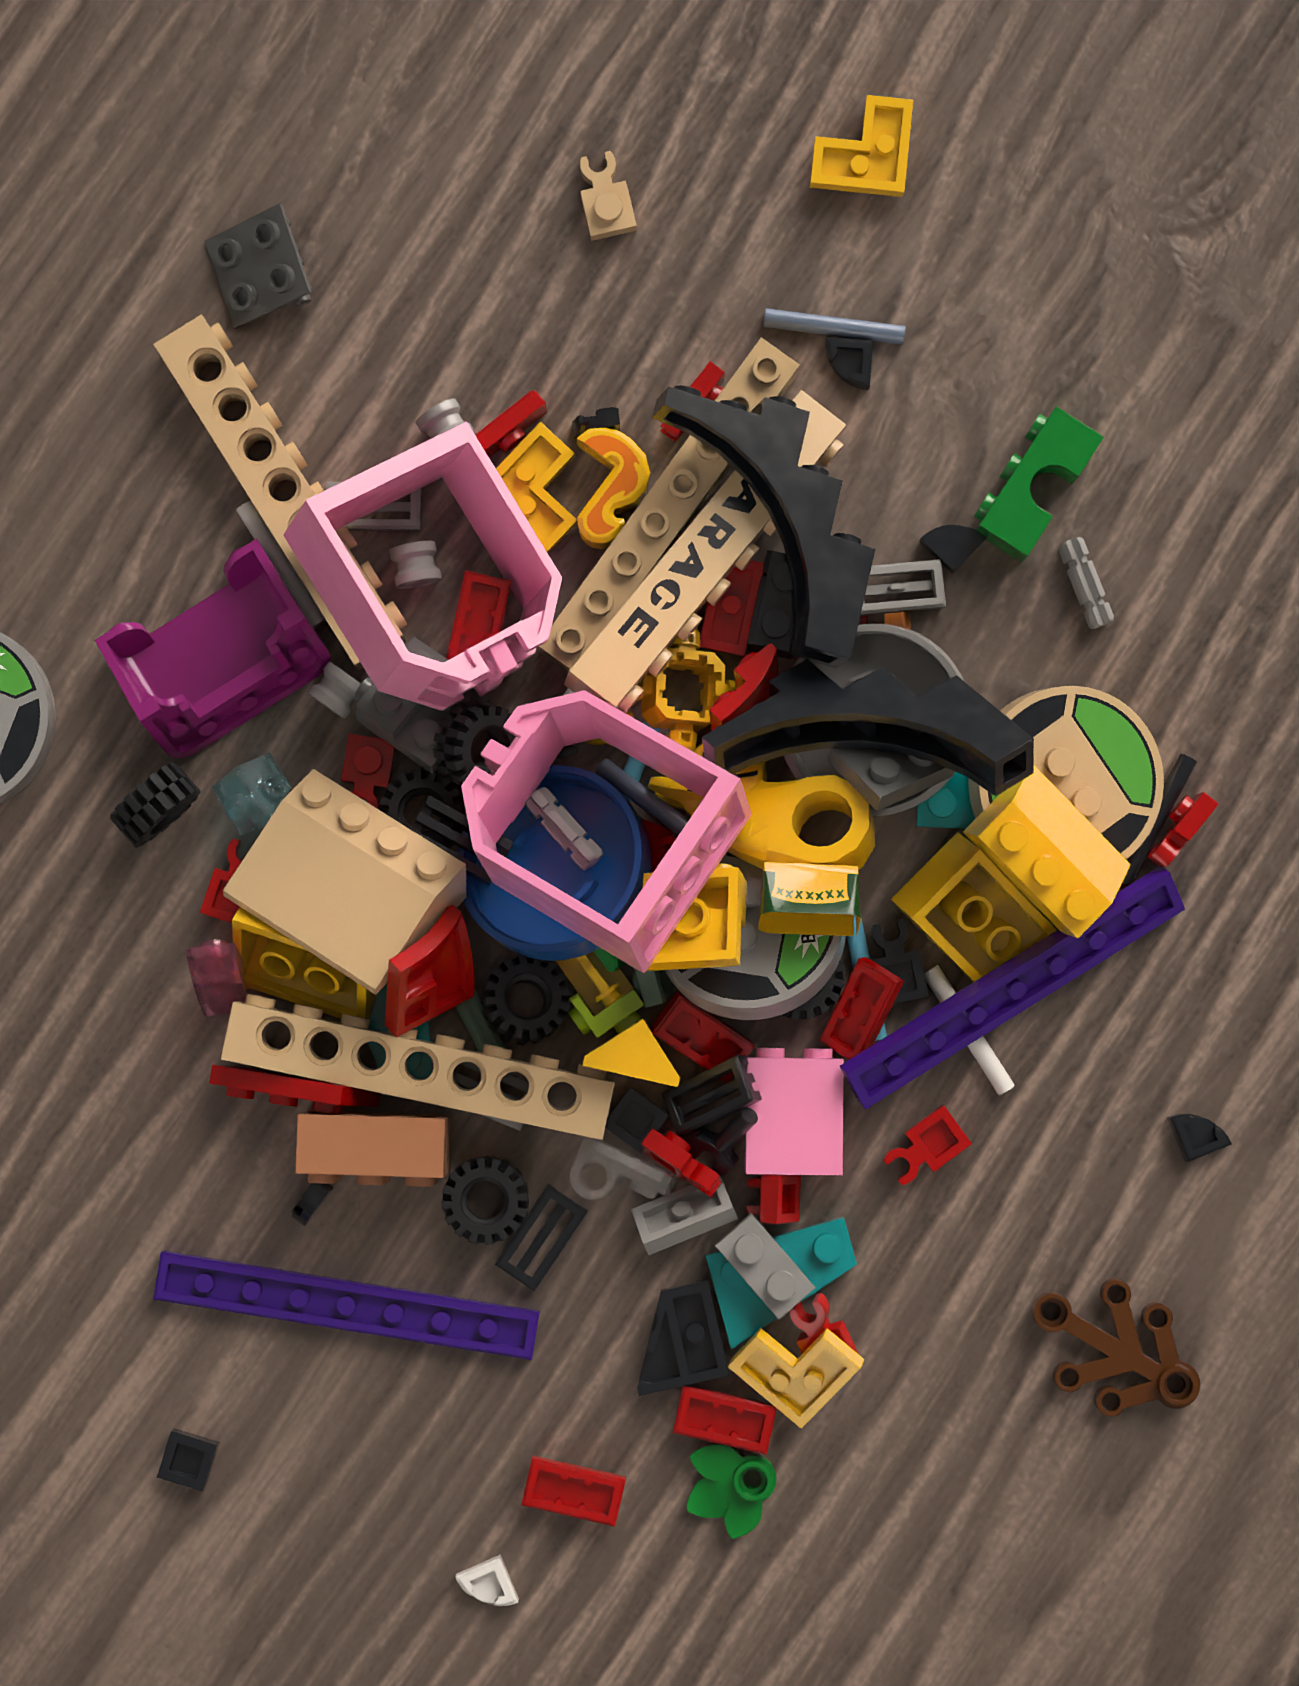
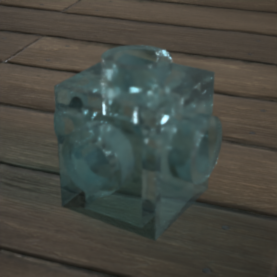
M271 753L235 767L212 786L227 816L233 822L240 836L257 828L262 832L281 801L292 791L288 780L282 774Z

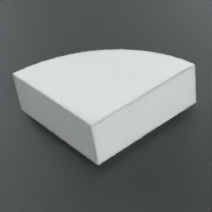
M501 1555L456 1573L455 1578L461 1588L467 1594L482 1602L500 1607L519 1602L518 1595Z

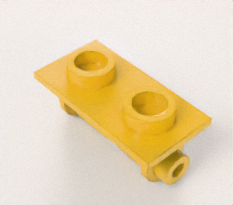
M594 951L577 958L556 961L595 1016L633 989V986L620 968L616 971L608 972Z

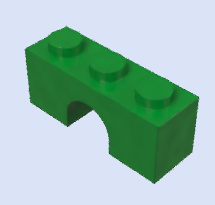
M1057 406L1048 418L1042 414L1038 415L1024 437L1032 442L1023 457L1016 453L1013 454L999 476L1006 481L997 497L989 492L974 517L981 521L976 530L987 537L986 541L1020 563L1029 555L1053 517L1034 502L1030 492L1032 479L1041 474H1053L1072 485L1104 438V436Z

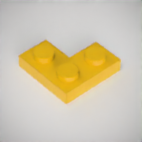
M867 95L861 141L815 136L809 188L903 197L913 100Z
M539 422L496 470L549 554L578 523L577 519L545 490L575 458V453L542 422Z
M760 1328L733 1356L728 1368L802 1429L858 1372L864 1359L828 1328L799 1358H796Z

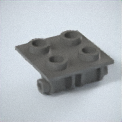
M282 203L205 240L234 329L244 326L293 302L294 307H299L312 301L310 293L313 292V288L306 277L303 268L304 261L299 256L300 249L295 244L290 229L291 222L286 217Z

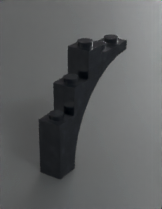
M678 385L672 388L668 386L656 400L652 418L688 433L717 452L747 481L767 509L784 545L793 580L795 623L790 655L833 668H837L851 659L875 548L862 545L860 538L850 534L835 533L833 536L830 535L843 480L829 476V472L819 466H798L810 411L797 408V404L788 398L773 396L762 399L751 412H748L745 405L736 401L721 400L717 402L701 397V392L692 387Z
M804 660L789 670L781 672L769 681L770 698L754 705L748 711L724 725L716 727L702 737L704 758L731 774L784 755L832 748H867L899 752L932 761L968 777L995 797L1034 773V738L957 675L941 685L931 688L918 698L882 667L863 678L857 679L850 686L842 689L812 662Z

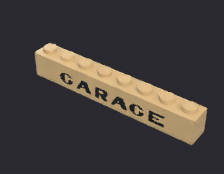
M801 390L792 401L797 404V408L810 411L798 466H817L821 463L828 467L844 446L838 439L846 424ZM736 470L569 670L564 685L575 693L585 690L617 709L620 708L627 713L644 692L638 686L648 673L656 677L672 658L673 654L667 649L675 639L679 637L686 641L702 620L697 613L706 601L714 606L731 585L725 578L736 566L743 571L757 554L760 548L754 544L763 532L771 536L776 531L767 509L747 481Z

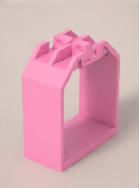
M467 422L305 500L283 534L376 689L380 692L443 711L464 699L463 693L472 688L476 690L480 697L496 689L502 683L504 677L518 671L522 667L523 661L532 657L536 652V648L549 639L562 576ZM440 478H443L503 578L512 581L510 589L523 609L520 622L476 644L444 663L410 653L335 531Z
M585 690L517 706L503 726L506 731L516 736L511 745L507 748L491 739L480 754L484 758L485 764L491 770V773L488 774L475 766L461 785L473 850L492 883L644 974L752 815L741 779ZM597 738L602 739L704 798L619 924H616L497 853L496 843L509 824L514 822L525 806L527 799L544 779L562 748Z

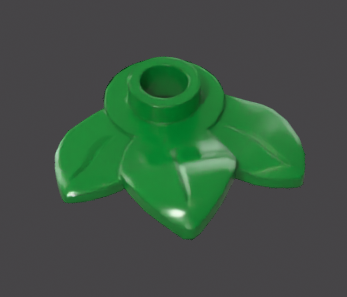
M723 1444L706 1445L694 1451L690 1455V1460L703 1477L698 1480L691 1490L686 1506L687 1511L704 1518L724 1517L727 1532L732 1539L751 1532L761 1520L762 1502L771 1496L776 1487L777 1478L773 1465L761 1455L748 1454L742 1456L731 1446ZM749 1470H756L761 1474L762 1478L758 1485L748 1486L743 1481L744 1474Z

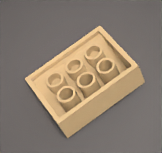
M313 769L281 801L224 888L223 895L376 995L387 983L389 959L403 952L423 937L437 923L448 906L453 904L457 908L466 898V864Z

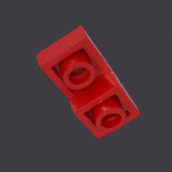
M769 643L759 652H752L746 655L740 661L737 668L734 669L736 690L723 693L709 709L711 731L769 698V681L779 675L777 648L772 643Z

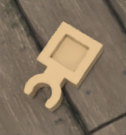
M611 151L605 152L607 167L602 172H594L590 169L587 156L581 157L580 160L581 175L588 184L592 185L591 189L580 191L591 241L637 231L626 181L612 183L616 173V161Z

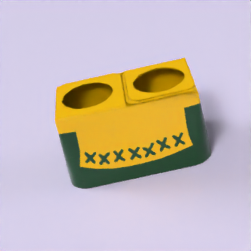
M764 862L758 929L760 931L773 934L854 936L855 916L856 934L858 935L861 913L857 865Z

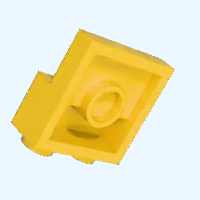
M723 863L718 864L647 971L740 966L741 927H746L747 881L739 867ZM643 873V887L653 873Z

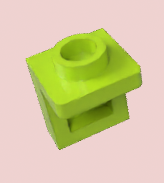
M634 989L596 1016L593 1015L578 993L570 998L575 1007L568 1013L583 1035L592 1030L598 1038L612 1027L619 1034L642 1019L637 1010L644 1003Z

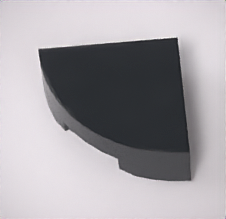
M826 337V355L833 371L847 384L862 390H869L873 340Z
M616 407L602 408L596 410V416H577L572 421L574 439H577L588 429L607 427L620 431L619 409Z
M953 524L940 526L929 531L920 538L919 542L938 560L941 559V563L953 574L987 537L973 528Z
M1176 1114L1167 1117L1185 1162H1190L1232 1145L1222 1128L1204 1117L1193 1114Z
M311 1183L302 1195L300 1202L292 1210V1217L303 1226H306L334 1188L329 1184Z

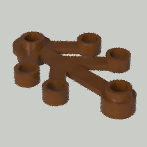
M1111 1278L1106 1280L1100 1288L1102 1301L1110 1307L1118 1339L1072 1313L1069 1301L1056 1292L1042 1293L1034 1300L1031 1308L1032 1317L1035 1323L1043 1330L1048 1332L1065 1330L1108 1355L1107 1357L1077 1365L1070 1361L1059 1363L1053 1370V1381L1061 1390L1074 1392L1082 1384L1130 1371H1135L1150 1380L1122 1390H1118L1110 1385L1099 1388L1094 1396V1404L1102 1414L1110 1417L1117 1416L1124 1408L1157 1399L1169 1408L1180 1409L1190 1405L1197 1398L1200 1391L1199 1375L1190 1364L1179 1360L1170 1327L1173 1316L1170 1309L1165 1305L1152 1302L1146 1305L1141 1313L1142 1323L1146 1328L1153 1331L1160 1362L1158 1363L1142 1353L1129 1305L1131 1290L1124 1281ZM1113 1285H1120L1124 1292L1121 1300L1117 1302H1111L1107 1296L1108 1289ZM1048 1302H1054L1058 1305V1314L1053 1319H1045L1042 1315V1308ZM1155 1309H1162L1165 1314L1164 1322L1159 1326H1152L1149 1322V1315ZM1067 1368L1074 1369L1076 1380L1070 1385H1063L1060 1381L1061 1372ZM1173 1375H1180L1183 1380L1181 1389L1176 1392L1169 1391L1167 1388L1168 1379ZM1107 1393H1115L1118 1398L1117 1405L1112 1409H1104L1102 1406L1103 1396Z

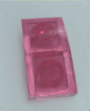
M208 940L202 942L200 947L186 948L193 986L205 1017L231 1014L233 1002H246L247 994H251L244 980L243 959L235 943H228L224 940Z

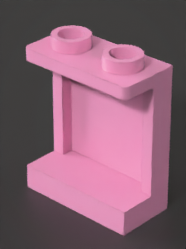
M756 1048V1057H746L749 1063L746 1065L747 1073H752L755 1079L752 1087L754 1091H759L762 1097L761 1101L748 1106V1108L756 1112L758 1121L746 1133L744 1172L746 1174L843 1175L844 1074L840 1065L844 1063V1059L832 1058L833 1049L804 1048V1058L785 1057V1048Z

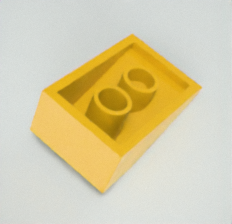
M959 832L890 899L972 982H975L1057 931L977 846Z

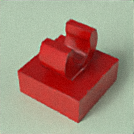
M762 1174L761 1178H753L747 1181V1187H757L761 1190L760 1205L746 1206L747 1213L760 1215V1223L782 1224L799 1222L801 1175Z

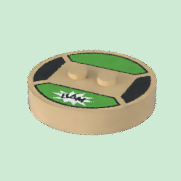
M1061 686L1034 691L1017 698L1000 711L1034 738V765L1125 859L1130 857L1150 834L1160 811L1164 789V774L1159 750L1152 734L1141 718L1130 707L1112 695L1081 686ZM968 778L970 803L976 819L996 797Z

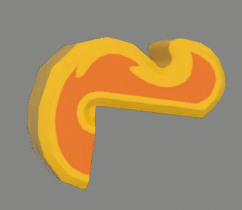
M607 427L588 429L577 437V446L612 470L577 517L581 539L586 545L597 549H605L611 545L625 525L623 518H616L615 516L635 508L645 498L650 481V470L645 453L630 437L618 430Z

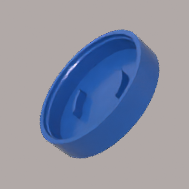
M551 765L550 770L536 790L543 787L548 788L558 799L557 807L563 805L587 832L585 838L587 840L592 838L602 849L603 855L594 866L586 870L580 869L570 858L571 850L565 852L541 825L543 819L541 817L536 819L526 808L525 804L514 822H511L502 834L503 837L514 842L506 858L616 924H619L643 888V873H651V847L645 826L636 810L626 798L602 777L577 767ZM463 831L462 835L471 840L470 834ZM458 846L457 854L484 868L477 856ZM466 874V898L463 900L465 906L477 924L508 949L533 959L557 961L577 958L600 948L494 883L487 886Z

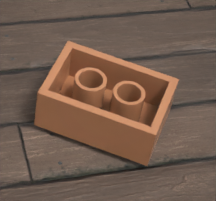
M313 1110L300 1113L297 1120L296 1174H308V1183L333 1184L337 1183V1180H342V1175H357L356 1184L386 1185V1182H390V1176L406 1177V1186H435V1183H438V1178H444L450 1172L451 1115L341 1111V1114H333Z

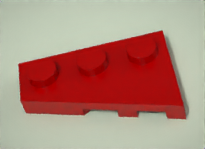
M212 1065L209 1084L226 1086V1096L254 1099L256 1091L270 1094L268 1103L297 1107L298 1099L313 1101L312 1110L333 1114H341L342 1106L379 1107L381 1093L326 1081L306 1077L295 1078V1075L227 1065Z

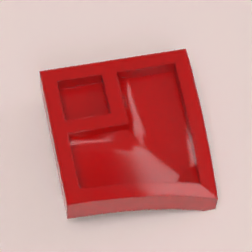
M453 904L446 908L437 923L423 937L403 952L389 959L385 1026L396 1038L474 996V968L470 941L463 915Z

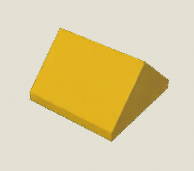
M643 1018L584 1056L582 1065L678 1087L680 1081L678 1073Z

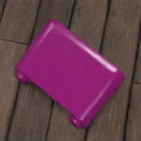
M257 539L244 547L236 549L229 556L223 569L224 575L229 582L228 585L155 631L149 633L140 623L123 622L113 626L107 633L94 640L140 723L167 755L172 758L181 759L189 757L204 749L317 678L324 672V667L331 660L330 653Z

